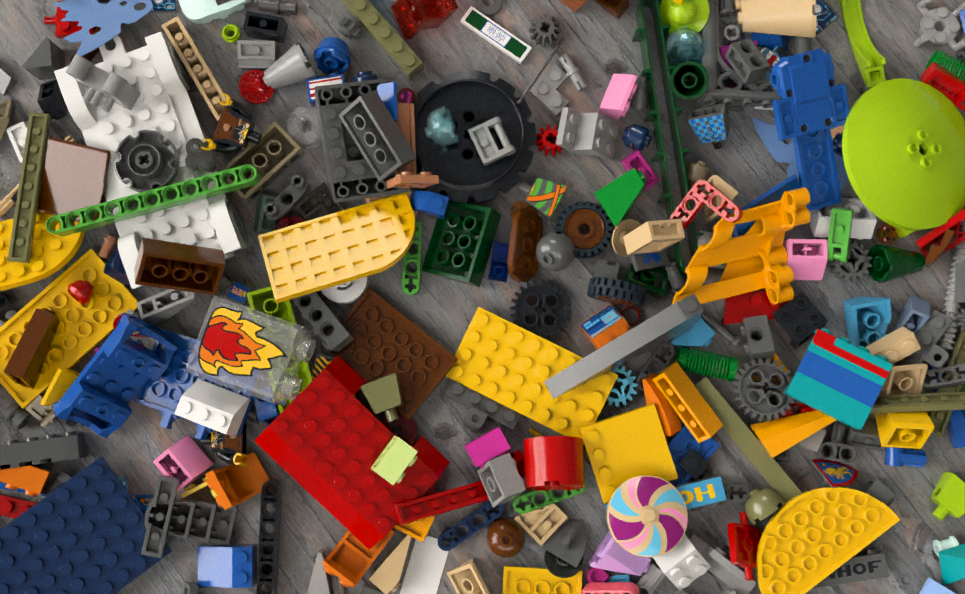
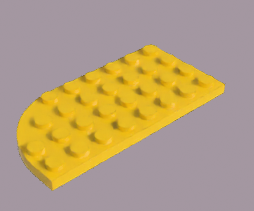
M38 211L30 264L14 263L7 261L14 218L0 222V292L42 280L56 273L76 254L84 239L85 231L63 237L52 234L46 229V221L53 215ZM61 222L57 223L56 231L60 229Z

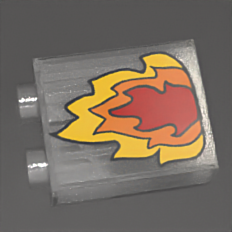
M214 296L184 372L270 403L285 406L287 399L294 401L300 391L302 379L296 377L301 361L308 363L312 358L316 341L310 339L312 331L303 326Z

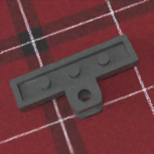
M935 310L915 336L921 349L896 362L894 366L922 364L924 361L933 368H943L949 359V355L936 344L953 320ZM940 355L942 359L936 361L934 360L935 356Z
M451 380L444 393L445 397L469 409L464 418L463 427L474 433L481 429L486 418L513 431L521 415L454 380Z

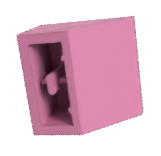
M613 74L598 113L619 121L621 116L625 117L631 103L630 100L638 86V83H635L637 76Z
M787 239L784 241L783 246L786 248L788 255L786 266L791 267L794 274L793 280L821 281L828 259L827 240Z
M190 435L169 447L153 461L164 475L180 478L178 492L185 490V488L190 486L214 465Z

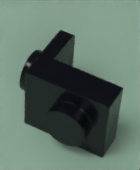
M692 449L677 463L694 480L697 478L701 479L707 473L706 468L709 466Z

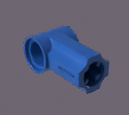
M886 447L884 465L900 467L905 465L924 468L927 463L925 451Z

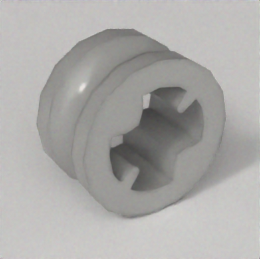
M735 25L726 26L722 32V40L727 44L736 42L740 36V30ZM733 31L734 35L729 38L727 36L728 32Z

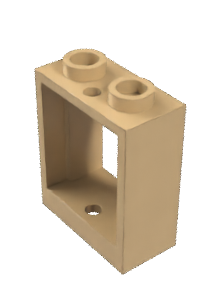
M681 219L647 221L623 236L627 255L661 252L685 238Z

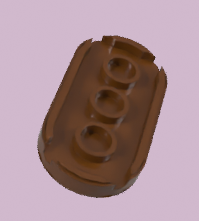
M532 206L518 208L512 219L507 266L511 277L517 282L530 281L531 277H534L538 270L539 262L536 258V247L542 239L543 222L542 218L537 214L539 212Z

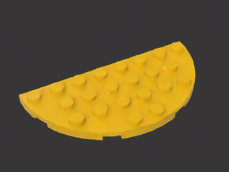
M822 487L795 496L772 516L761 536L756 558V573L761 594L807 593L900 521L899 517L887 505L876 498L850 488Z

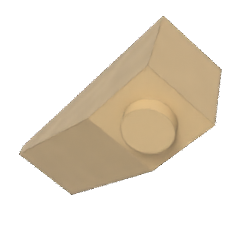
M406 535L369 578L384 594H388L390 591L394 593L401 585L399 580L402 576L412 539L409 535Z

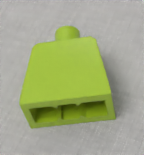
M944 472L930 497L938 505L932 513L935 518L943 521L947 514L955 518H960L965 514V482L954 473Z

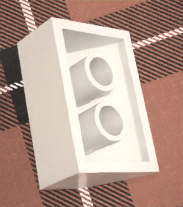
M841 197L842 203L810 211V227L813 236L819 238L829 237L833 207L854 210L850 238L871 239L877 222L875 215L864 205L860 198Z
M198 379L181 396L175 414L226 435L236 436L251 399Z

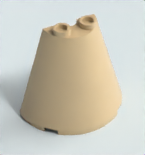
M734 0L735 10L739 11L737 13L738 24H741L743 32L810 38L816 35L817 15H814L816 0Z

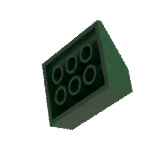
M450 202L445 219L437 218L421 271L480 287L501 214L488 207Z

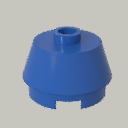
M336 37L323 39L314 51V61L318 64L317 68L331 74V71H339L340 74L346 72L351 63L347 43Z

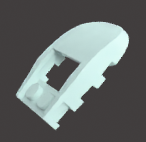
M216 0L178 1L188 20L196 24L212 22L213 19L228 18L229 14L243 10L245 8L244 5L252 0H232L218 5Z

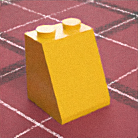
M926 411L874 413L881 447L921 449L935 428Z

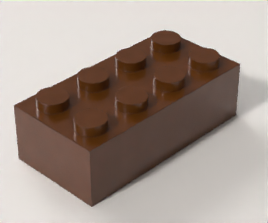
M142 238L134 268L135 284L216 295L226 265L223 250Z

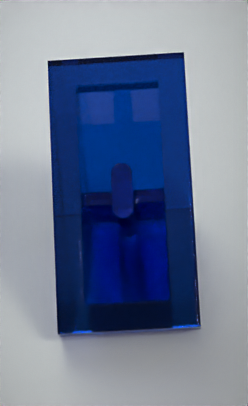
M117 248L107 261L103 273L129 287L131 285Z

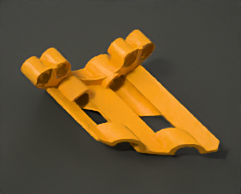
M803 187L785 191L779 201L743 210V216L738 222H728L721 218L713 227L714 233L710 242L700 245L685 270L687 281L684 287L675 293L672 305L692 294H695L700 304L764 288L769 301L773 305L793 300L794 291L790 283L794 279V274L791 267L786 266L788 255L786 248L783 246V240L786 231H790L795 226L810 222V212L806 207L810 203V193L807 188ZM732 213L730 217H735L736 214ZM757 220L745 235L730 238L735 225ZM727 263L719 282L703 285L708 274V267Z

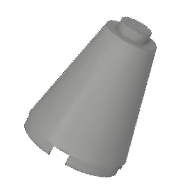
M300 42L291 47L264 71L265 76L263 80L267 87L271 86L275 89L317 77V71Z

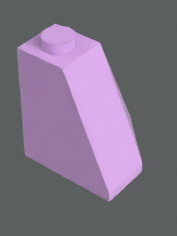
M608 531L588 561V564L593 568L641 576L642 573L645 574L650 568L651 563L649 562L651 559L649 557H639L625 551L616 543L610 531Z

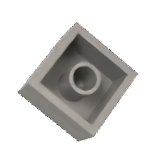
M510 453L489 460L484 465V468H480L477 471L493 508L514 500L526 490L524 479L519 475L516 461L511 457Z

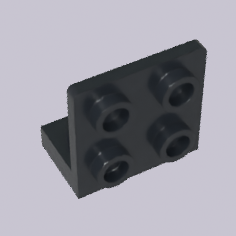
M803 292L772 315L792 338L790 345L794 349L815 335L814 331L816 329L821 330V328H824L828 322L825 316Z

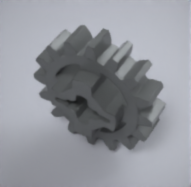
M853 241L849 245V260H852V263H843L840 260L834 259L828 263V266L834 267L831 273L837 272L836 278L843 277L844 282L849 279L851 282L856 281V278L858 280L862 279V274L866 275L869 273L866 268L872 267L868 263V260L872 259V257L866 255L869 249L863 250L864 244L857 246V241ZM835 248V252H841V248Z

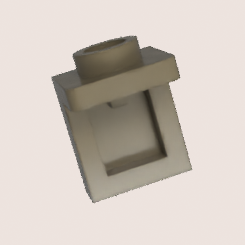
M40 393L25 409L40 421L41 427H44L47 424L51 425L57 417L52 406L40 404L44 397Z

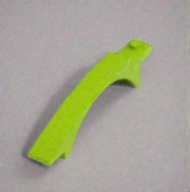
M838 0L848 39L866 87L871 88L886 81L883 67L886 64L885 58L879 54L869 38L863 19L861 1Z

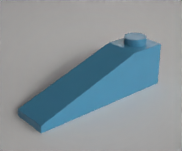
M857 297L843 300L844 317L851 345L857 348L858 346L866 347L887 335V326L892 318L890 298Z

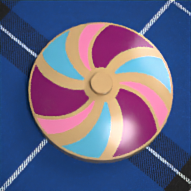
M651 475L633 477L623 482L613 492L608 502L607 524L609 531L616 543L633 555L639 557L664 555L679 544L686 532L688 513L685 501L679 491L662 478Z

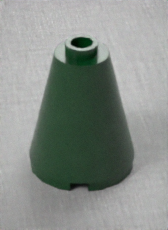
M689 60L679 63L670 75V87L673 93L684 100L700 97L705 93L709 85V76L706 68L696 61ZM688 75V80L684 82L685 76Z
M879 244L874 245L868 253V256L872 257L870 259L872 267L867 269L871 279L878 281V283H884L920 272L925 266V258L921 253Z

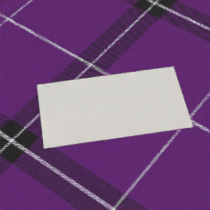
M426 536L423 543L417 539L415 540L400 594L437 593L449 552L439 548L437 538ZM443 541L441 543L442 545L450 546V542Z

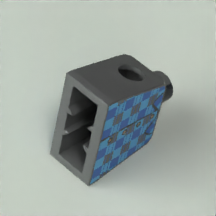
M726 103L691 110L688 123L700 143L712 142L714 149H720L725 145L724 140L728 138L730 131Z

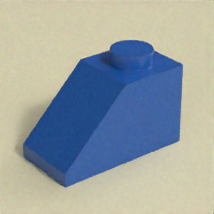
M413 190L410 199L412 210L445 219L450 203L449 197L428 191Z

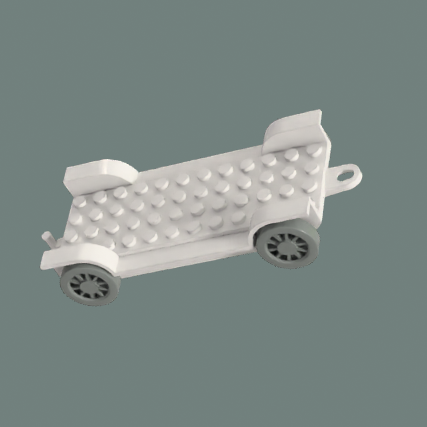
M162 32L145 37L147 46L128 53L122 39L118 35L113 38L116 43L115 49L109 51L106 49L105 44L99 47L104 62L94 66L108 73L113 72L123 77L140 93L132 110L114 103L110 112L102 110V107L107 98L102 97L98 106L83 100L88 89L66 73L69 66L54 71L66 106L73 120L82 131L87 146L110 151L105 193L107 202L139 193L130 188L131 183L124 184L121 182L116 174L114 162L120 158L116 154V150L122 140L128 135L134 138L137 137L140 130L159 132L164 136L163 141L169 139L175 145L180 162L174 165V168L178 170V174L171 184L212 174V172H207L200 167L196 171L190 172L185 164L187 156L186 143L192 138L202 140L205 137L188 91L191 90V84L184 64L174 46L166 45ZM194 144V150L199 151L198 145ZM210 182L208 184V189H213L216 185V182ZM196 186L189 189V195L196 192ZM177 191L171 193L170 200L176 198ZM226 194L116 222L115 225L120 236L117 242L118 250L131 288L141 289L146 287L135 284L134 268L142 238L223 250L225 260L234 257L233 251L248 248L249 241L244 225L234 205L227 203ZM158 197L152 198L151 205L157 203ZM138 202L132 205V210L138 208ZM119 207L114 208L113 215L119 212Z

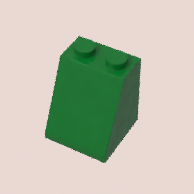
M633 168L594 193L615 227L627 218L647 188L645 185L647 179L641 170L636 171Z

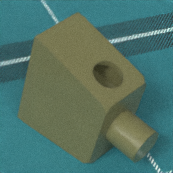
M397 373L360 386L375 414L385 413L388 423L399 419L396 408L403 406L404 402Z

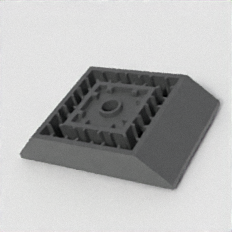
M391 78L315 87L316 115L328 186L334 203L410 192V188H387V180L394 178L396 173L381 182L378 181L338 116L360 95L374 90L377 92V86L392 82Z

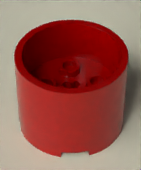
M542 436L523 440L524 482L527 490L550 491L584 488L582 438Z

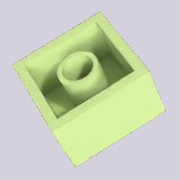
M394 436L371 469L392 485L395 482L399 484L405 476L403 471L407 466L411 467L417 460L416 454L418 451L399 437Z

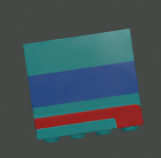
M821 328V330L816 329L814 331L815 335L790 385L786 387L783 394L856 430H861L893 364L889 363V360L884 356L877 355L876 357L870 354V350L863 346H858L857 348L851 345V341L844 337L837 338L832 336L833 332L825 328Z

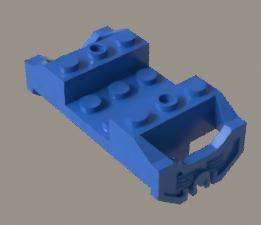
M124 313L121 317V322L59 402H55L52 407L56 417L65 421L73 420L89 427L98 435L108 438L131 415L132 410L129 403L148 378L157 381L167 369L175 350L178 348L177 345L160 328L151 325L149 322L145 323L142 318L139 319L134 314ZM134 331L142 332L146 337L157 340L165 348L159 354L145 347L140 339L134 341L130 336Z

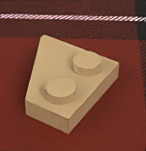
M552 503L515 516L514 520L542 545L568 516Z

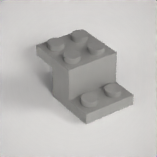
M562 107L556 145L576 155H597L606 161H613L619 124L598 112L578 113L569 107Z

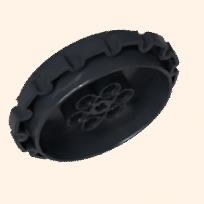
M471 70L468 76H463L461 71L442 75V82L440 84L431 81L418 92L420 101L411 102L414 104L416 173L432 172V175H439V183L425 189L436 194L446 193L449 201L453 203L466 204L469 198H474L476 203L479 204L496 199V191L498 190L507 193L520 181L517 173L527 172L534 152L529 147L534 146L536 143L535 123L527 121L532 114L527 102L523 98L520 105H517L516 102L521 97L516 98L513 96L515 88L501 78L491 81V75L482 71ZM467 115H472L474 120L467 122L464 118ZM500 117L501 125L510 144L514 145L516 152L484 166L473 141L466 138L465 135H469V129L492 118ZM450 124L458 126L455 131H450L447 127ZM491 128L489 131L498 150L503 149L504 147L495 128ZM451 142L457 144V147L453 150L447 148V145ZM466 152H471L473 157L467 160L463 155Z

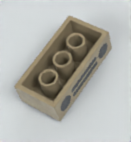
M276 121L261 133L262 138L258 145L251 142L221 170L224 171L250 164L259 171L261 179L258 184L236 190L248 204L305 154L301 147ZM254 171L248 172L246 179H251L254 176ZM229 177L227 179V182L229 184H232L235 180V177Z

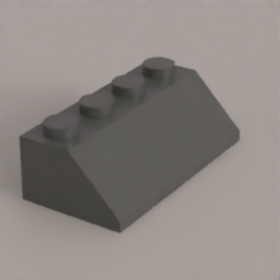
M376 90L360 95L338 115L379 182L401 170L417 158Z

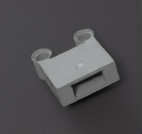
M75 54L66 70L67 74L88 89L83 98L84 101L98 106L102 97L107 98L102 107V110L110 112L114 103L132 110L140 95L123 77L113 72L108 73L92 65L90 61Z

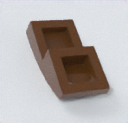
M947 229L940 247L936 245L931 246L925 261L926 267L933 265L945 253L952 242L955 231Z

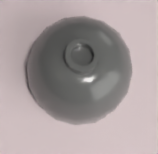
M550 232L538 242L536 258L544 269L560 271L574 260L575 247L571 239L565 234Z

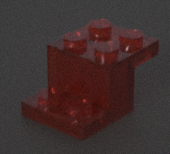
M397 0L391 7L406 40L412 39L423 29L438 28L459 8L455 0Z

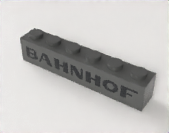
M867 548L865 552L854 555L813 588L889 577L885 553L877 550V548Z

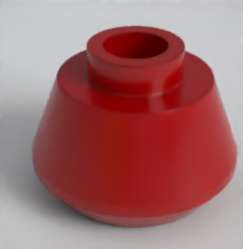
M78 280L69 284L67 291L77 302L86 305L90 303L94 294L92 290L94 287L87 280Z

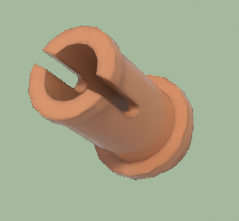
M107 234L106 237H103L104 242L98 256L110 260L113 249L118 244V238Z

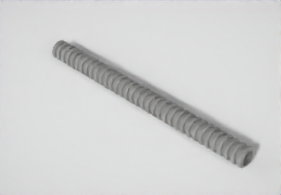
M964 222L960 225L959 232H965ZM965 240L955 247L956 251L953 253L955 257L952 258L954 262L951 264L953 268L950 269L952 274H949L951 279L948 280V291L945 294L947 297L944 299L946 303L943 304L945 309H942L943 315L953 320L938 341V344H936L945 351H951L954 348L952 347V344L955 343L953 339L956 338L954 333L957 332L955 327H958L955 318L962 308L960 306L962 303L954 302L956 263H965Z

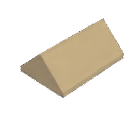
M712 175L707 180L731 200L738 194V191L717 175ZM706 186L701 187L703 193L711 194L705 189ZM716 196L713 200L716 207L722 204L721 196ZM705 204L703 206L705 224H710L719 215L708 205Z
M474 558L447 572L457 594H492Z

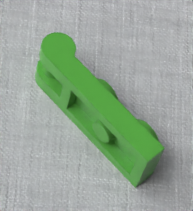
M832 208L827 260L833 261L836 259L843 263L848 262L854 210ZM835 248H841V252H835Z

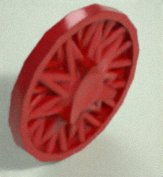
M251 70L240 78L238 87L240 94L250 103H265L270 100L274 93V89L271 86L267 87L265 84L263 71Z

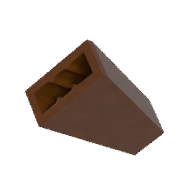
M36 308L3 371L16 384L34 389L60 322L55 316L56 313L49 309L40 310Z

